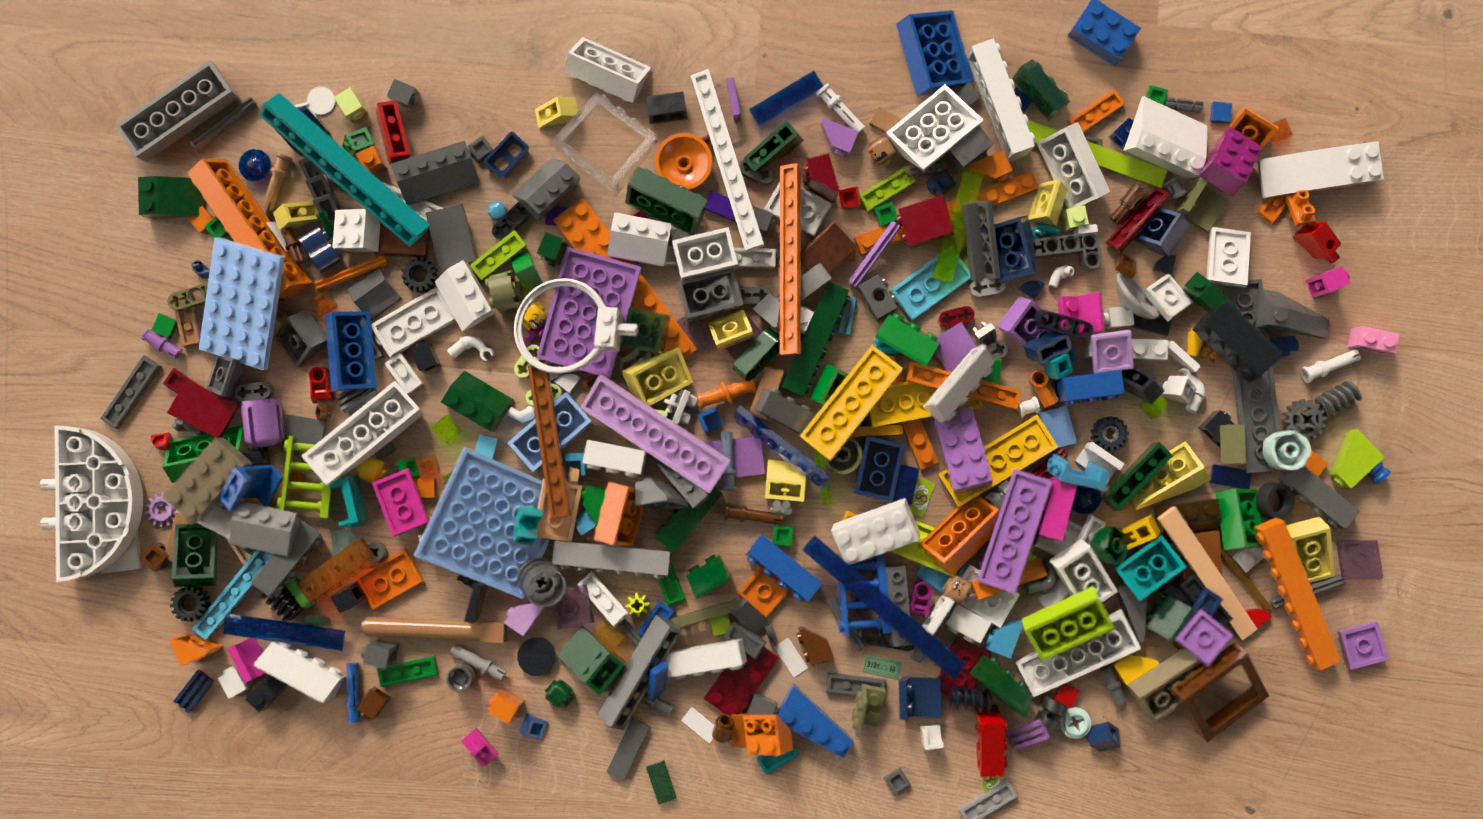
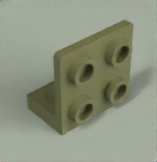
M1200 177L1194 181L1176 212L1181 213L1186 220L1208 232L1228 202V199L1205 186L1208 181Z
M862 684L861 691H857V706L853 709L852 729H855L856 737H860L862 724L878 727L885 688Z

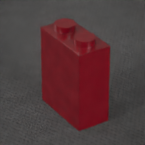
M943 195L898 209L900 214L897 215L898 224L903 226L905 232L902 233L904 244H908L910 249L955 235Z

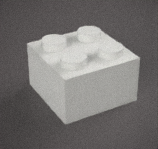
M367 209L335 210L333 248L346 252H378L380 221Z

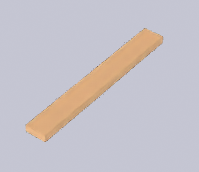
M1171 507L1159 516L1158 520L1203 585L1224 599L1221 605L1233 618L1229 625L1238 638L1243 641L1255 632L1257 627L1175 507Z

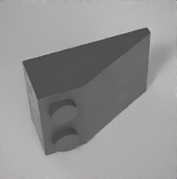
M733 268L677 282V289L687 324L713 317L743 305Z

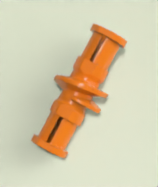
M753 379L751 381L735 382L731 385L727 384L726 386L723 382H720L719 389H712L710 392L703 394L696 393L700 408L704 409L706 406L718 404L722 401L725 403L726 400L732 405L733 398L741 397L751 392L756 393Z

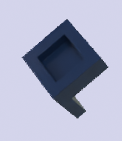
M1110 722L1091 726L1088 732L1089 745L1098 751L1120 747L1119 728Z

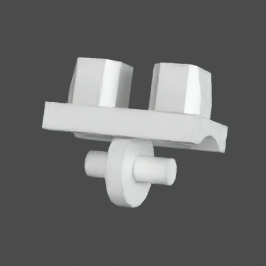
M680 389L678 395L672 394L670 400L664 398L663 402L668 404L665 411L670 413L668 419L676 424H688L690 414L683 412L685 405L694 407L697 398L685 389Z

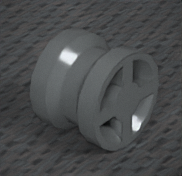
M380 542L371 543L365 548L364 554L368 561L378 562L387 556V548Z

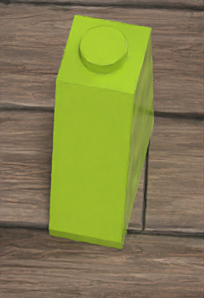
M1349 429L1346 432L1329 475L1333 478L1334 484L1339 488L1351 489L1385 457L1359 429Z

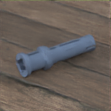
M721 432L722 455L731 461L721 475V487H719V490L734 491L737 490V487H735L734 481L736 470L733 468V432Z

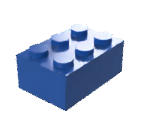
M1091 0L1067 36L1115 66L1121 60L1141 28L1099 0Z
M1121 370L1054 380L1056 395L1059 399L1057 403L1063 402L1064 406L1079 404L1080 400L1083 403L1099 401L1100 397L1102 401L1119 398V394H1124Z

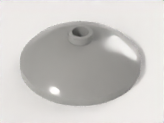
M1119 272L1116 275V288L1122 300L1120 302L1121 306L1126 311L1131 310L1138 316L1156 319L1159 316V312L1143 293L1144 289L1133 278L1131 280Z

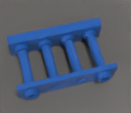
M884 554L873 556L874 559H871L869 562H856L847 566L843 563L842 557L836 558V562H833L834 574H837L841 621H838L839 632H842V636H849V630L877 628L880 629L881 633L892 632ZM866 569L875 571V579L873 581L844 583L843 571ZM874 589L877 590V598L870 601L846 602L845 591ZM875 608L879 611V618L876 620L848 622L847 610Z

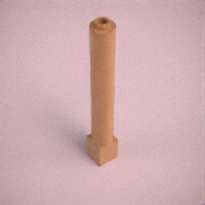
M366 617L365 621H362L361 631L364 632V635L371 637L469 640L490 643H504L507 641V625L505 621L484 620L475 621L470 624L460 620Z

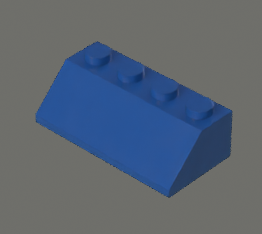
M370 311L330 312L326 314L325 324L331 392L376 388Z

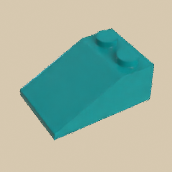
M1161 535L1116 567L1115 571L1138 601H1141L1185 569L1186 566Z

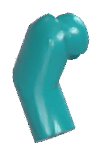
M1041 223L1033 228V238L1040 239L1046 234L1057 237L1060 228Z

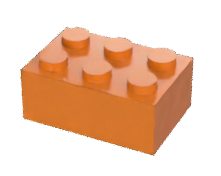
M608 483V487L605 490L604 503L600 509L599 522L595 529V540L612 545L634 547L643 512V507L635 505L634 487Z

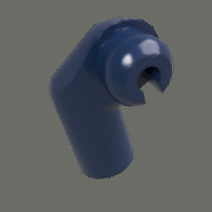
M200 260L193 261L191 264L193 271L200 278L209 279L210 269Z

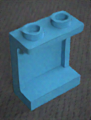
M1053 453L1052 457L1048 460V472L1060 481L1105 490L1110 472L1097 463L1088 461L1084 472L1070 469V463L1058 454Z

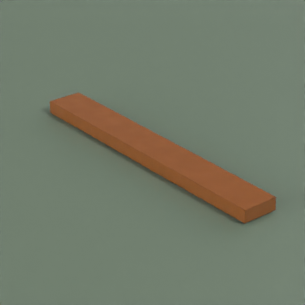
M527 365L550 519L569 517L571 513L550 374L532 365Z

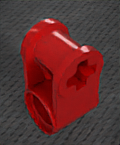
M313 367L309 371L310 398L312 403L316 404L318 401L326 400L333 402L335 395L334 392H331L330 370L326 367ZM320 370L324 374L321 380L317 378V373Z

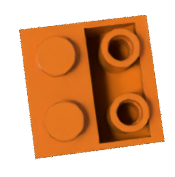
M778 715L743 716L748 755H782L793 750L791 730Z

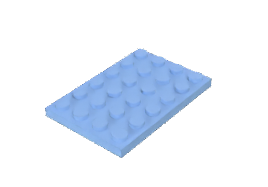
M214 238L200 336V350L221 357L228 356L240 360L242 364L261 370L268 369L285 257L224 238Z

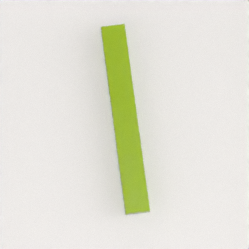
M1028 120V129L1030 133L1034 134L1036 140L1034 144L1036 145L1037 142L1058 132V130ZM1087 141L1100 168L1153 187H1162L1167 169Z

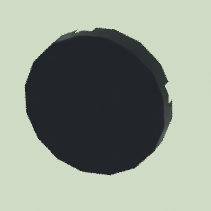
M543 637L527 639L520 646L517 653V661L520 668L531 676L546 674L556 661L554 645Z

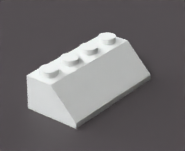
M582 37L568 52L564 73L572 78L580 79L590 86L598 87L606 93L616 95L624 101L633 103L639 96L651 67Z
M1078 122L1037 142L1053 179L1062 181L1068 190L1064 200L1067 209L1082 206L1110 192Z
M981 345L971 349L923 406L939 422L951 420L956 414L954 410L958 405L961 407L968 400L966 396L969 392H974L979 387L980 379L987 377L993 370L991 366L995 362L986 346Z
M284 639L273 641L254 664V666L322 703L335 697L346 677L341 674L342 671L340 669L326 666L323 660L308 656L307 651L300 648L295 649L291 646L290 642Z

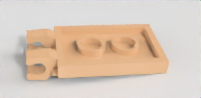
M569 467L568 479H565L571 513L569 517L550 519L545 479H543L537 508L543 509V517L537 527L538 538L572 541L582 485L578 481L580 471L578 468Z

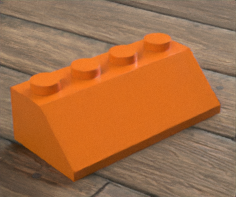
M977 496L959 508L957 507L919 545L940 568L952 576L992 537L1000 510L980 496Z

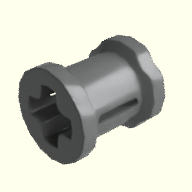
M1179 176L1163 184V187H1166L1171 194L1172 201L1188 192L1180 184Z

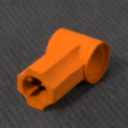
M1037 369L1030 372L1029 382L1033 386L1043 408L1058 402L1059 399L1049 381L1047 373ZM1037 373H1041L1043 376V380L1039 384L1034 382V376Z

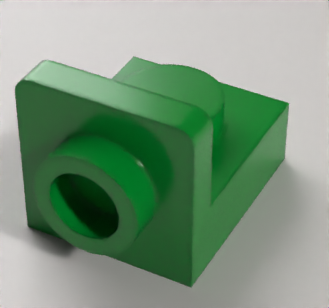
M367 128L345 134L342 143L343 149L353 158L356 157V153L375 145Z

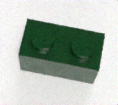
M545 232L537 254L541 257L540 260L544 261V264L552 267L555 264L560 266L568 244L563 238Z

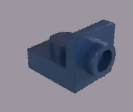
M947 169L935 177L929 178L927 181L929 192L932 195L935 194L936 197L943 195L957 185Z

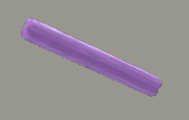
M892 221L849 279L848 282L853 287H858L901 229L900 225Z

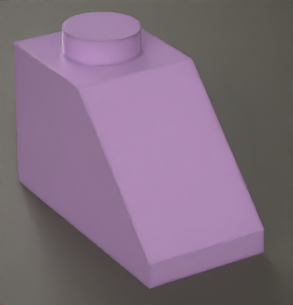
M532 603L518 605L515 608L511 607L505 615L507 618L505 624L524 636L530 630L544 607H537Z

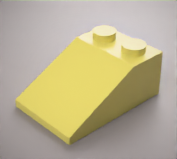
M680 348L638 362L622 371L631 394L648 406L693 383Z
M1320 517L1286 525L1309 583L1334 577L1330 527Z

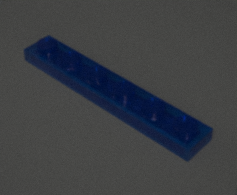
M740 405L735 410L734 418L740 426H745L755 438H760L764 441L770 450L778 452L784 461L792 463L799 473L806 474L816 486L820 485L824 489L829 483L831 477L829 474Z
M226 613L223 634L342 651L346 630Z

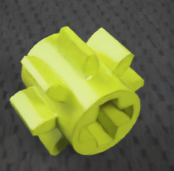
M636 592L635 598L628 597L631 602L626 604L625 607H630V615L635 612L637 617H640L641 611L644 613L648 612L645 606L649 605L650 602H645L646 595L639 597L638 592ZM636 600L643 604L639 609L633 606Z

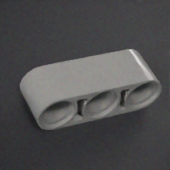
M821 263L801 276V302L832 279Z

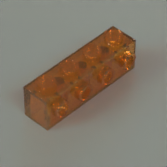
M361 538L352 542L296 584L309 603L314 600L319 602L328 596V591L332 590L333 592L340 588L342 581L345 579L349 581L357 575V570L360 569L362 571L371 565L370 561L375 558V555L365 540Z

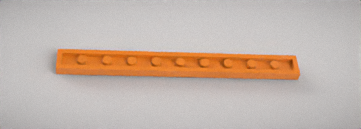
M798 163L780 166V355L783 356L801 354V165Z
M1033 171L946 202L951 222L963 218L962 204L974 201H992V206L1037 190L1039 186ZM889 224L854 238L861 256L870 252ZM900 226L901 229L889 245L903 240L902 233H905L903 226Z

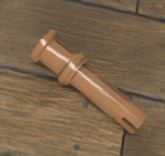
M277 152L275 154L276 161L274 167L270 170L272 176L261 208L274 211L283 178H286L288 175L287 169L290 161L293 160V158Z

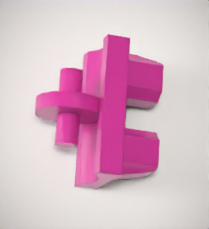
M477 727L461 740L462 744L483 768L499 755Z

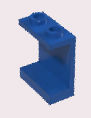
M274 465L234 467L219 499L229 511L236 510L241 499L257 498L263 506L268 507L284 477Z

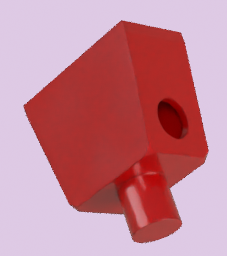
M1326 221L1315 222L1314 225L1305 224L1292 236L1313 258H1326L1330 264L1340 258L1336 250L1341 246V242Z

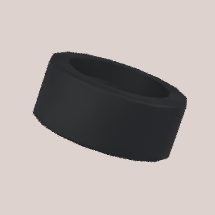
M1269 482L1262 485L1256 494V507L1264 518H1278L1282 520L1287 518L1294 508V495L1286 484ZM1276 490L1280 501L1277 510L1274 512L1270 501L1273 492Z

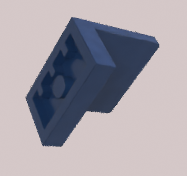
M902 677L899 679V720H908L910 716L940 718L942 716L941 678Z

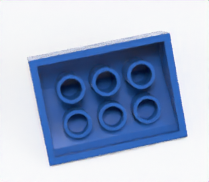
M953 10L909 14L896 24L917 96L934 94L944 85L952 89L966 85L969 82H974Z

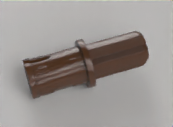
M284 228L285 231L282 229L281 234L286 243L285 249L289 251L295 265L302 264L304 257L300 249L301 244L297 241L293 228Z

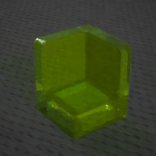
M1160 396L1152 405L1143 400L1138 406L1150 419H1156L1162 414L1161 410L1168 405V402Z
M445 415L436 424L429 426L447 444L462 432V429L449 415Z

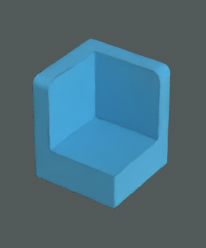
M565 453V461L568 462V472L569 467H576L580 470L579 476H587V464L583 463L585 453Z

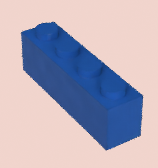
M763 535L758 537L745 554L748 556L747 560L754 566L758 564L763 568L762 572L766 576L776 578L779 581L777 584L782 589H789L794 593L792 596L800 603L802 601L808 602L822 584L816 577Z

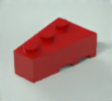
M992 704L990 714H987L986 708L983 709L982 713H979V709L976 707L974 710L978 718V724H975V730H978L976 752L980 776H1004V768H1007V757L1004 756V751L1008 749L1007 739H1005V733L1008 732L1007 722L1003 720L997 704Z

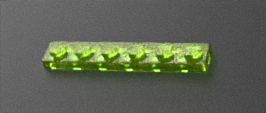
M967 167L964 168L950 215L955 235L943 239L932 279L948 284L952 282L965 238L962 204L976 201L984 172Z

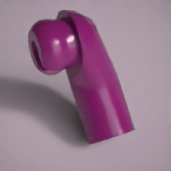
M544 327L530 329L523 338L525 346L529 347L534 340H541Z

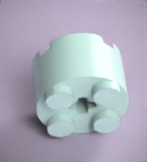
M1296 431L1275 432L1263 442L1265 461L1270 467L1278 470L1299 469L1306 464L1305 462L1311 454L1309 441L1305 436Z

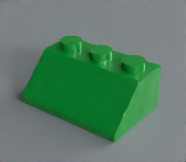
M890 313L875 338L926 367L940 343L937 340L938 337L930 332L924 333L921 331V327L913 322L911 324L907 323L902 315Z
M1231 489L1215 492L1221 513L1220 526L1224 550L1262 547L1255 537L1257 532L1254 528L1263 523L1262 515L1256 507L1257 489Z

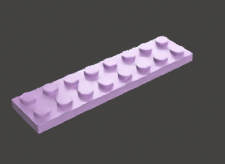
M603 375L598 377L580 407L708 493L713 490L731 461Z

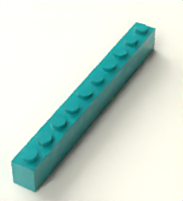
M278 93L263 103L259 112V116L404 243L411 247L425 234L430 226L429 223L282 94Z

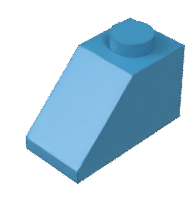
M1015 619L1002 625L1001 628L992 629L991 633H988L985 638V648L1011 659L1023 627L1022 621Z

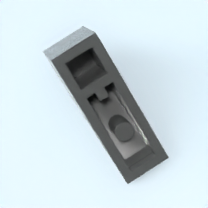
M1125 582L1115 585L1118 591L1116 595L1136 639L1141 643L1144 641L1147 596L1138 601Z

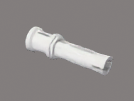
M829 83L817 92V97H821L827 103V107L833 109L851 129L860 133L865 128V125L841 101V96L837 95L830 88ZM843 111L854 121V123L851 122V120L843 113Z
M1354 349L1325 362L1317 361L1315 365L1310 367L1304 366L1300 369L1301 377L1306 383H1311L1313 379L1318 377H1326L1333 370L1360 361V355L1352 357L1360 353Z

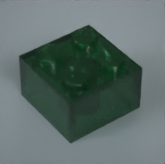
M629 307L625 324H637L638 333L637 336L623 335L621 345L654 353H663L671 315Z

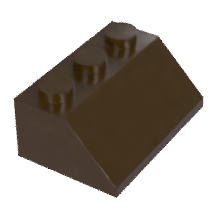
M1209 498L1154 507L1156 524L1161 531L1158 537L1162 535L1168 544L1174 542L1158 520V517L1171 507H1175L1193 533L1219 531L1221 513L1218 499Z

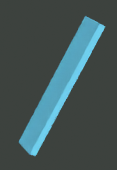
M256 550L194 625L192 630L205 641L210 640L253 588L250 582L273 554Z

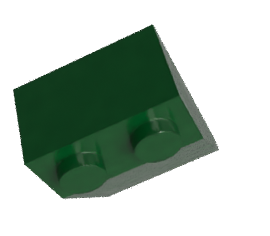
M138 177L140 216L147 219L184 218L199 216V208L201 206L205 208L203 195L189 177Z
M175 524L171 578L174 587L216 586L217 533L201 524Z
M713 554L705 559L706 563L699 567L697 564L688 569L689 574L686 577L696 599L731 579L732 574L720 555L716 557Z

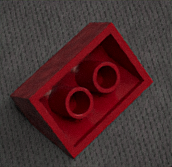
M830 153L806 159V164L803 166L804 170H802L804 186L808 185L809 191L830 203H836L840 190Z

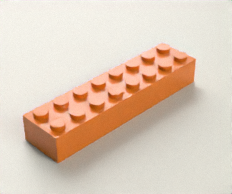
M201 159L188 172L192 183L199 189L203 199L210 205L214 215L219 218L224 225V229L235 242L285 257L279 298L298 296L313 283L302 266L293 263L289 251H285L266 222H270V220L228 160Z

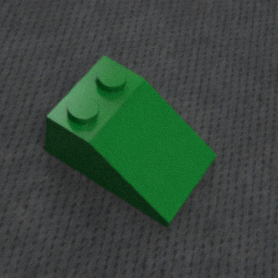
M826 364L809 398L824 406L849 374ZM867 414V416L863 419V421L860 423V425H862V426L865 425V423H866V421H867V419H868V417H869L868 414Z

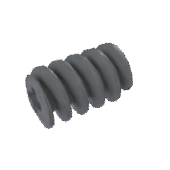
M1343 381L1341 385H1336L1335 388H1331L1328 392L1322 393L1321 396L1315 397L1314 403L1320 404L1318 409L1325 411L1321 414L1324 417H1327V413L1334 416L1335 410L1341 412L1342 407H1349L1348 402L1353 405L1355 404V399L1358 401L1362 400V395L1355 384L1350 381Z

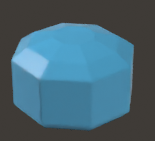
M493 201L488 206V214L494 220L501 219L507 213V208L501 202Z

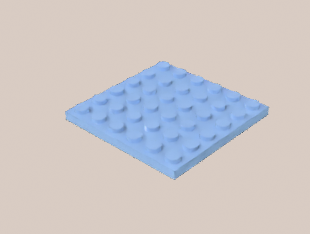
M464 447L414 556L523 599L525 594L518 587L517 583L518 571L528 560L542 558L550 539L537 537L532 545L513 543L514 524L519 507L535 506L538 508L543 481Z

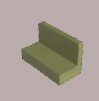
M1245 424L1220 426L1222 464H1246Z

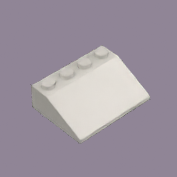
M944 85L887 132V137L902 157L924 171L983 123V119L950 88Z
M1143 96L1124 151L1186 179L1199 177L1206 161L1207 125Z

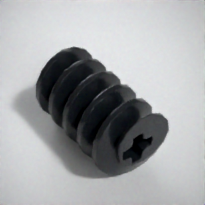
M289 590L283 591L272 600L262 593L260 598L262 600L267 599V605L273 604L271 607L272 611L278 610L276 613L278 617L284 615L282 617L283 622L291 621L304 610L303 607L297 608L298 601L292 603L293 595L287 597Z
M954 684L950 691L949 707L951 709L952 704H955L956 710H958L960 705H963V709L966 711L968 706H970L972 712L978 707L979 713H982L983 709L986 708L987 714H990L992 695L987 688L982 692L980 687L974 690L972 686L967 689L965 685H962L959 689L958 685Z

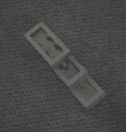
M307 157L299 160L298 162L307 179L305 182L314 198L312 201L317 211L325 210L329 216L328 218L334 223L335 210H341L327 174Z

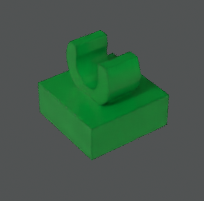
M415 457L396 462L395 469H399V472L410 468L413 478L421 475Z

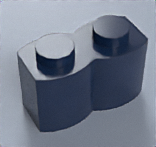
M317 227L298 238L320 273L341 262L339 258L341 253L330 245L328 241L331 238L325 230L321 231Z
M1056 331L1046 332L1040 339H1032L1024 346L1027 359L1040 364L1048 363L1055 356L1064 355L1072 348L1069 335Z

